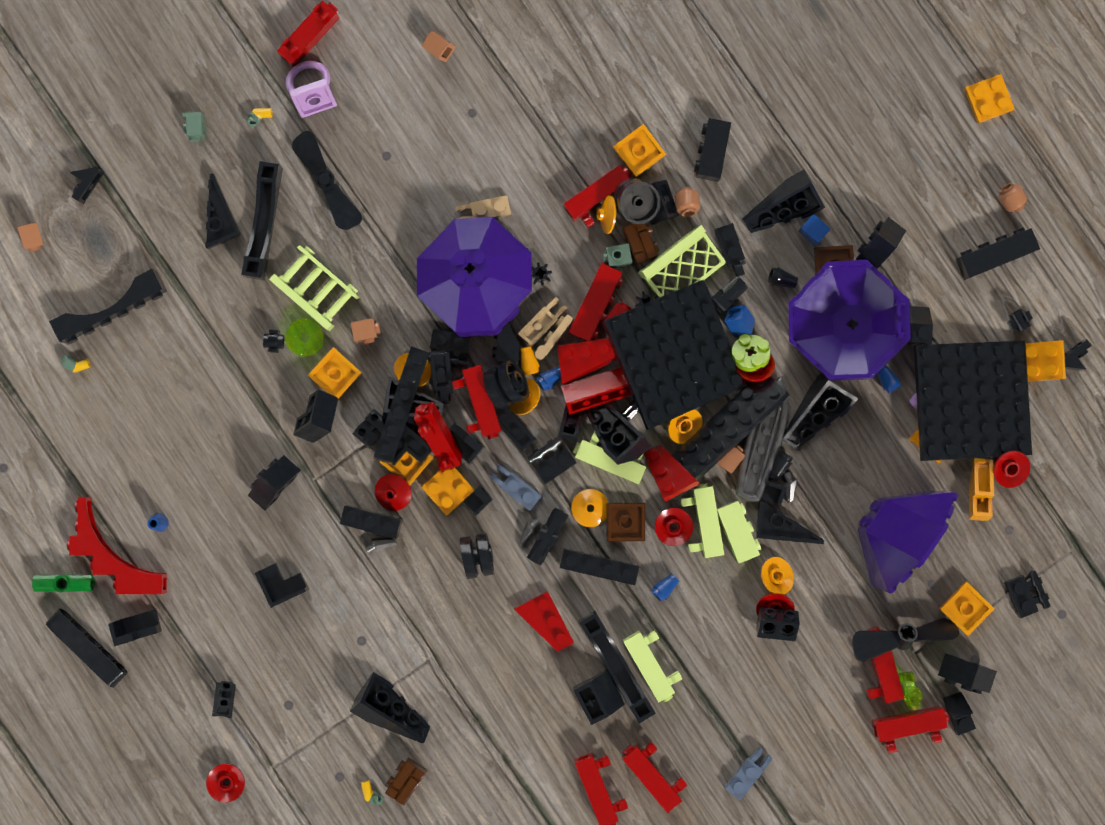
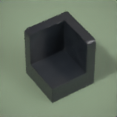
M767 481L761 500L781 506L787 487Z
M479 486L464 503L477 516L493 499Z

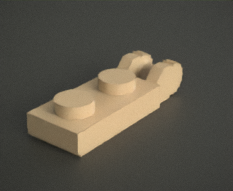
M507 195L455 207L456 212L472 211V216H463L459 219L499 218L511 215Z
M557 297L546 307L544 306L518 333L531 347L567 310V307L564 305L555 315L549 311L558 303L559 299Z
M568 314L566 317L561 316L556 323L558 328L554 333L550 331L544 339L546 344L537 348L535 352L537 359L544 360L545 356L549 354L573 322L571 316Z

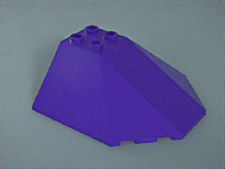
M935 490L884 497L878 500L875 499L869 507L871 511L867 516L864 515L858 524L860 525L858 533L870 583L873 587L891 594L897 589L899 582L904 583L913 574L912 569L920 568L925 563L948 528L949 524L946 522V519H950L954 510L952 504L958 499V493Z

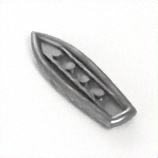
M777 378L775 381L786 390L783 378ZM787 398L745 438L743 454L746 456L740 463L736 496L745 501L759 502L763 495L786 428Z

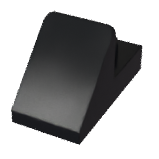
M97 167L70 172L82 181L73 189L74 194L72 198L84 204L104 175V172Z
M1087 339L1078 342L1064 354L1065 369L1086 370L1078 358L1088 353L1087 349L1092 346Z
M567 405L565 406L558 437L578 440L584 410L569 414Z
M962 692L943 698L956 735L959 736L976 729L971 717L973 711Z

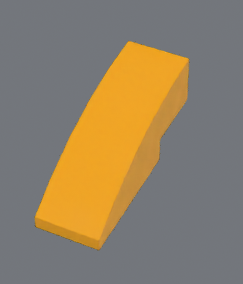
M974 458L970 479L969 520L989 521L993 517V459Z

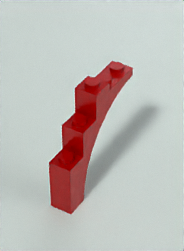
M78 497V501L75 503V511L77 512L75 531L77 535L70 536V539L67 541L69 555H93V559L90 560L92 575H116V578L113 580V589L116 590L115 594L167 593V573L151 572L138 568L116 554L103 539L96 525L91 497Z

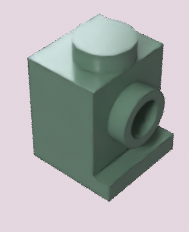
M202 112L182 113V117L186 120L183 125L184 133L189 137V142H200L201 139H206V116Z

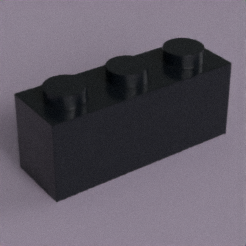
M709 118L707 124L703 123L701 135H704V140L699 143L698 153L701 154L700 160H696L694 172H697L696 178L719 182L721 179L731 122Z
M345 505L340 524L397 539L403 519Z

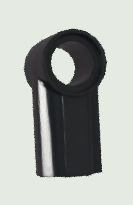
M736 276L726 287L720 289L711 298L714 307L723 314L734 303L733 301L748 288L746 283Z

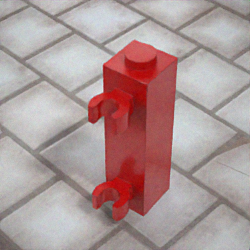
M323 0L320 4H317L310 15L288 39H285L277 50L280 57L292 67L299 64L338 21V9L329 2L327 4Z
M618 165L565 202L563 208L573 222L581 218L587 228L594 225V221L588 212L603 203L608 195L613 196L616 187L622 181L630 179V172L626 167L622 168L621 165Z
M482 365L462 370L464 378L453 381L452 385L455 390L467 386L478 423L465 426L467 433L470 434L481 430L482 436H487L488 440L499 437L498 433L502 432L494 404L484 386Z
M424 403L416 407L414 421L419 427L418 432L422 438H425L439 462L438 467L441 472L449 468L452 470L454 467L461 465L462 451L435 403Z
M879 627L868 629V631H885ZM892 651L871 659L878 687L866 689L868 698L874 699L881 696L882 701L886 704L905 699Z
M934 706L873 719L872 725L875 738L879 742L885 741L886 750L889 753L897 752L894 739L930 732L931 741L935 744L941 743L942 737L939 730L948 728L949 716L944 708Z
M650 742L643 750L637 744L634 746L629 745L623 751L622 760L668 814L682 802L681 796L678 793L688 785L681 777L671 786L648 757L657 751V747L653 742Z
M591 752L574 759L599 825H616V822L619 821L616 812L628 809L625 798L612 803L599 769L611 765L608 755L595 760Z

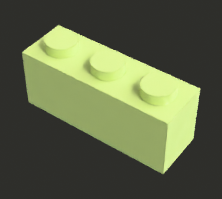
M734 501L717 508L718 518L736 562L739 564L759 556L758 550H761V546L758 540H754L751 532H754L751 522L746 521L744 515L747 512L743 503L739 504V501Z

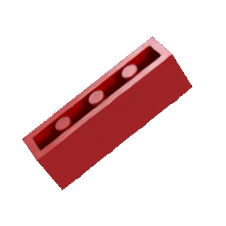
M601 263L568 334L585 342L595 340L599 332L596 329L598 323H602L605 320L607 313L604 311L607 305L611 306L615 299V296L612 294L615 288H620L624 280L621 278L622 272Z
M621 367L561 386L569 414L632 395Z

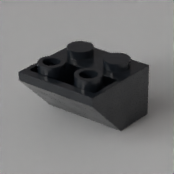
M608 670L573 687V691L591 725L609 717L625 705Z

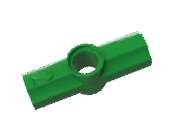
M92 574L34 575L32 580L34 592L94 591L95 578ZM62 578H64L67 581V586L65 588H63L60 583Z

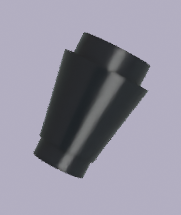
M777 267L771 269L768 282L772 283L773 286L795 288L798 283V277Z
M779 451L778 455L775 456L770 477L779 480L792 465L793 457Z

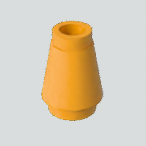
M531 346L520 348L521 367L524 374L531 375L539 372L540 364Z

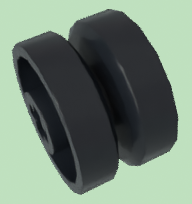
M638 178L622 181L616 187L613 194L616 212L622 218L634 224H644L651 221L660 209L661 199L658 191L653 185Z
M508 360L500 364L499 367H493L484 372L483 380L486 392L494 405L499 409L508 408L514 402L519 403L529 397L526 377L514 361Z
M487 533L477 534L475 538L476 547H474L470 536L460 538L461 555L467 579L477 578L479 574L478 565H480L484 576L494 575V558Z

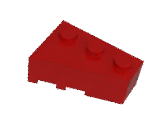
M609 338L558 346L562 384L575 382V380L617 360Z

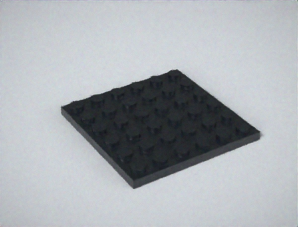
M704 280L602 321L646 430L747 386L745 380L737 371L736 363L732 357V348Z
M1025 341L914 345L920 461L1000 457L1008 451H1019L1024 455H1032Z

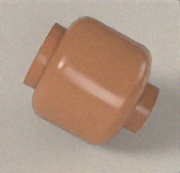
M1009 183L1000 189L998 200L1006 211L1019 212L1025 207L1028 197L1019 184Z
M684 187L676 193L675 205L677 212L683 217L696 215L701 208L699 193L690 187Z

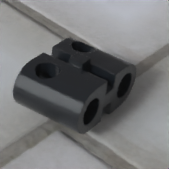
M373 409L352 434L371 449L379 440L386 421L382 420V415Z

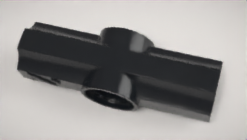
M556 507L552 510L546 524H543L536 537V542L527 556L528 559L540 566L542 565L550 548H553L560 536L559 532L569 516L568 514Z

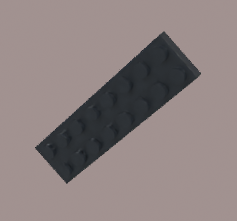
M772 377L760 382H750L672 456L699 481L790 396L789 393ZM684 492V493H682V494H680V495H678V496H676V497H674V498H675L676 500H678V499H679L682 495H684L686 492Z

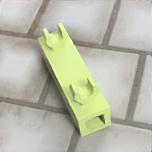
M595 431L590 442L584 440L581 443L577 442L573 451L576 454L575 458L636 484L640 483L646 466L639 464L643 454L637 460L617 465L605 454L603 448L597 446L599 439Z
M708 483L699 484L696 486V489H692L693 497L681 499L683 507L695 505L701 540L700 543L688 544L689 552L702 551L704 558L724 555L714 489L713 486H708Z
M638 630L624 638L623 642L658 703L661 701L663 703L673 698L672 695L675 693L671 685L683 678L679 671L672 673L668 677L662 671L648 644L659 639L655 630L645 637Z

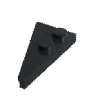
M214 173L209 174L210 179L208 181V221L206 223L207 241L205 243V247L208 250L241 235Z
M759 501L756 538L824 544V540L815 533L804 528L765 502Z

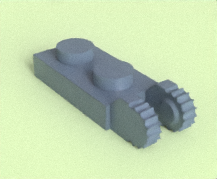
M498 464V470L507 475L508 478L502 482L495 474L491 473L489 477L530 511L541 498V495L513 472L510 473L502 465Z
M761 747L750 758L746 759L724 786L738 800L744 797L773 759V757L767 755L760 765L756 764L755 761L763 752Z

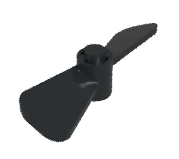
M311 131L302 132L293 140L292 149L315 176L317 186L326 196L336 226L342 230H349L358 226L362 222V214L340 190L335 176L328 171L315 135Z
M941 618L917 628L906 623L902 624L897 631H857L852 638V647L855 658L860 662H866L896 648L907 650L914 642L956 639L959 636V629L950 619Z

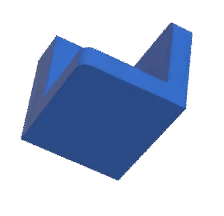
M813 214L798 232L816 246L830 231V227Z
M746 305L728 308L725 323L732 334L737 337L742 334H752L755 319Z

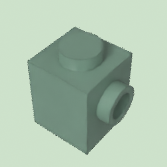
M629 244L606 247V253H603L604 264H608L612 268L632 264Z

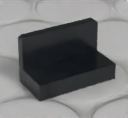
M667 180L651 183L658 191L661 200L660 209L657 215L650 221V224L655 225L663 220L679 216Z

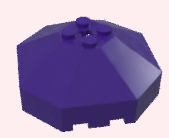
M493 217L454 219L417 258V297L459 337L498 335L509 320L512 321L520 312L519 304L532 291V253ZM468 264L475 267V270H472V274H468V271L465 270Z
M868 260L826 262L817 275L812 277L800 293L788 303L789 342L832 381L872 379L911 339L910 300ZM851 319L858 322V326H855L854 330L847 326Z

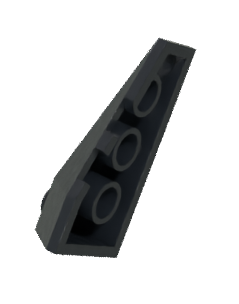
M803 169L786 179L744 216L742 220L750 233L771 228L774 224L783 221L784 223H789L794 218H807L824 209L825 206L806 171Z
M910 306L911 339L906 344H932L933 322L930 308ZM851 321V330H854L855 326H858V322Z
M821 372L810 386L786 428L782 441L798 449L812 439L815 433L824 427L830 426L831 422L839 416H844L858 398L838 381L830 380Z
M609 403L585 410L603 451L617 465L637 460L651 447L645 436Z
M373 672L356 696L350 712L366 722L423 744L430 729L428 723L416 710H412L405 703L406 699L403 696H399L392 689L394 686L389 681Z

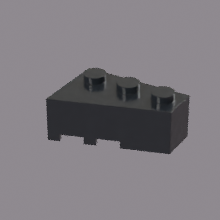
M391 377L388 380L382 420L384 421L387 419L398 386V382L394 381L395 379ZM416 392L406 424L417 426L414 421L415 409L424 403L434 402L442 416L443 403L423 393Z

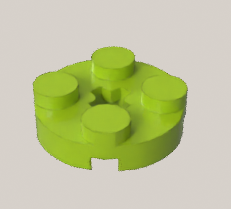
M742 334L732 347V357L736 366L747 372H754L756 369L765 367L770 360L769 342L757 335ZM753 350L756 354L748 356L747 351Z

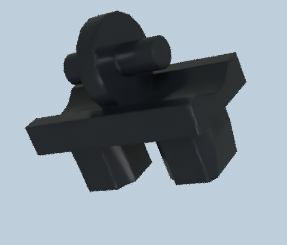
M227 681L216 682L212 710L213 717L223 716L232 718L236 684Z

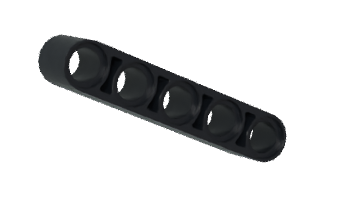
M59 608L46 622V626L108 686L114 688L128 673L65 610Z

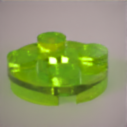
M307 318L292 322L285 334L287 347L298 356H313L324 345L323 329L315 321ZM304 332L306 335H310L307 343L300 341Z
M913 671L899 673L900 682H903L902 689L908 708H911L910 711L920 709L922 707L920 700H923L921 690L915 687L914 682H916Z

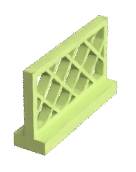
M702 225L696 226L638 272L658 298L664 296L665 289L679 290V278L689 279V286L705 280L726 263L706 235V230ZM702 238L707 244L706 251L696 250L697 242ZM685 251L692 252L691 263L682 262V254ZM696 253L705 254L704 265L694 264ZM709 255H715L719 263L715 266H708ZM670 263L678 264L676 275L667 273V267ZM681 264L691 266L689 276L680 275ZM694 266L704 267L703 276L700 278L693 277ZM656 274L663 275L662 286H656L651 278ZM666 276L676 277L675 288L665 287Z

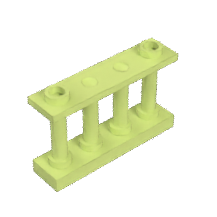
M299 245L297 248L303 252L284 275L278 277L274 274L269 280L326 330L331 331L334 327L331 323L332 317L351 296L357 300L360 298L356 294L358 290L350 283L346 286L313 257L315 253L309 247L303 248ZM308 258L311 259L317 266L298 288L292 289L288 285L290 283L289 280ZM324 271L331 279L312 301L309 300L307 302L302 298L304 296L303 293L320 273ZM338 283L346 291L327 313H319L317 311L318 304Z

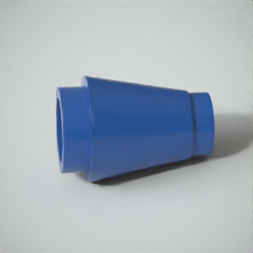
M887 365L877 373L883 390H886L888 394L901 387V380Z
M560 366L543 372L536 378L537 384L543 391L550 390L561 380Z
M162 513L154 514L147 522L148 527L155 532L165 531L169 524L168 518Z
M670 574L653 585L651 593L660 602L664 599L667 600L679 583V580L673 574Z

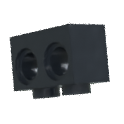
M760 607L756 623L757 637L796 642L800 625L799 612Z

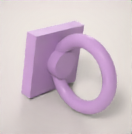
M304 61L295 65L286 77L287 91L291 95L301 118L337 106L329 86V70L325 65L317 61ZM313 68L322 73V80L295 89L293 81L300 71Z

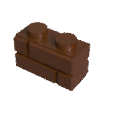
M649 223L631 224L622 229L635 265L658 257L657 252H660L659 246L656 241H652L650 235L653 234Z
M409 757L406 761L402 760L396 768L398 771L395 778L391 776L385 784L387 787L385 793L403 806L427 772L426 768L417 764V762Z

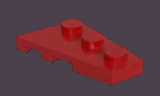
M661 444L644 453L665 502L700 484Z
M548 591L514 608L557 652L574 643Z

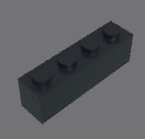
M1023 227L1013 231L1014 235L1007 237L1006 234L995 239L996 243L991 245L989 241L983 243L974 252L971 249L961 252V257L957 258L956 262L964 280L1040 250L1032 228L1025 230Z
M566 548L563 549L560 562L561 569L630 585H636L639 565Z

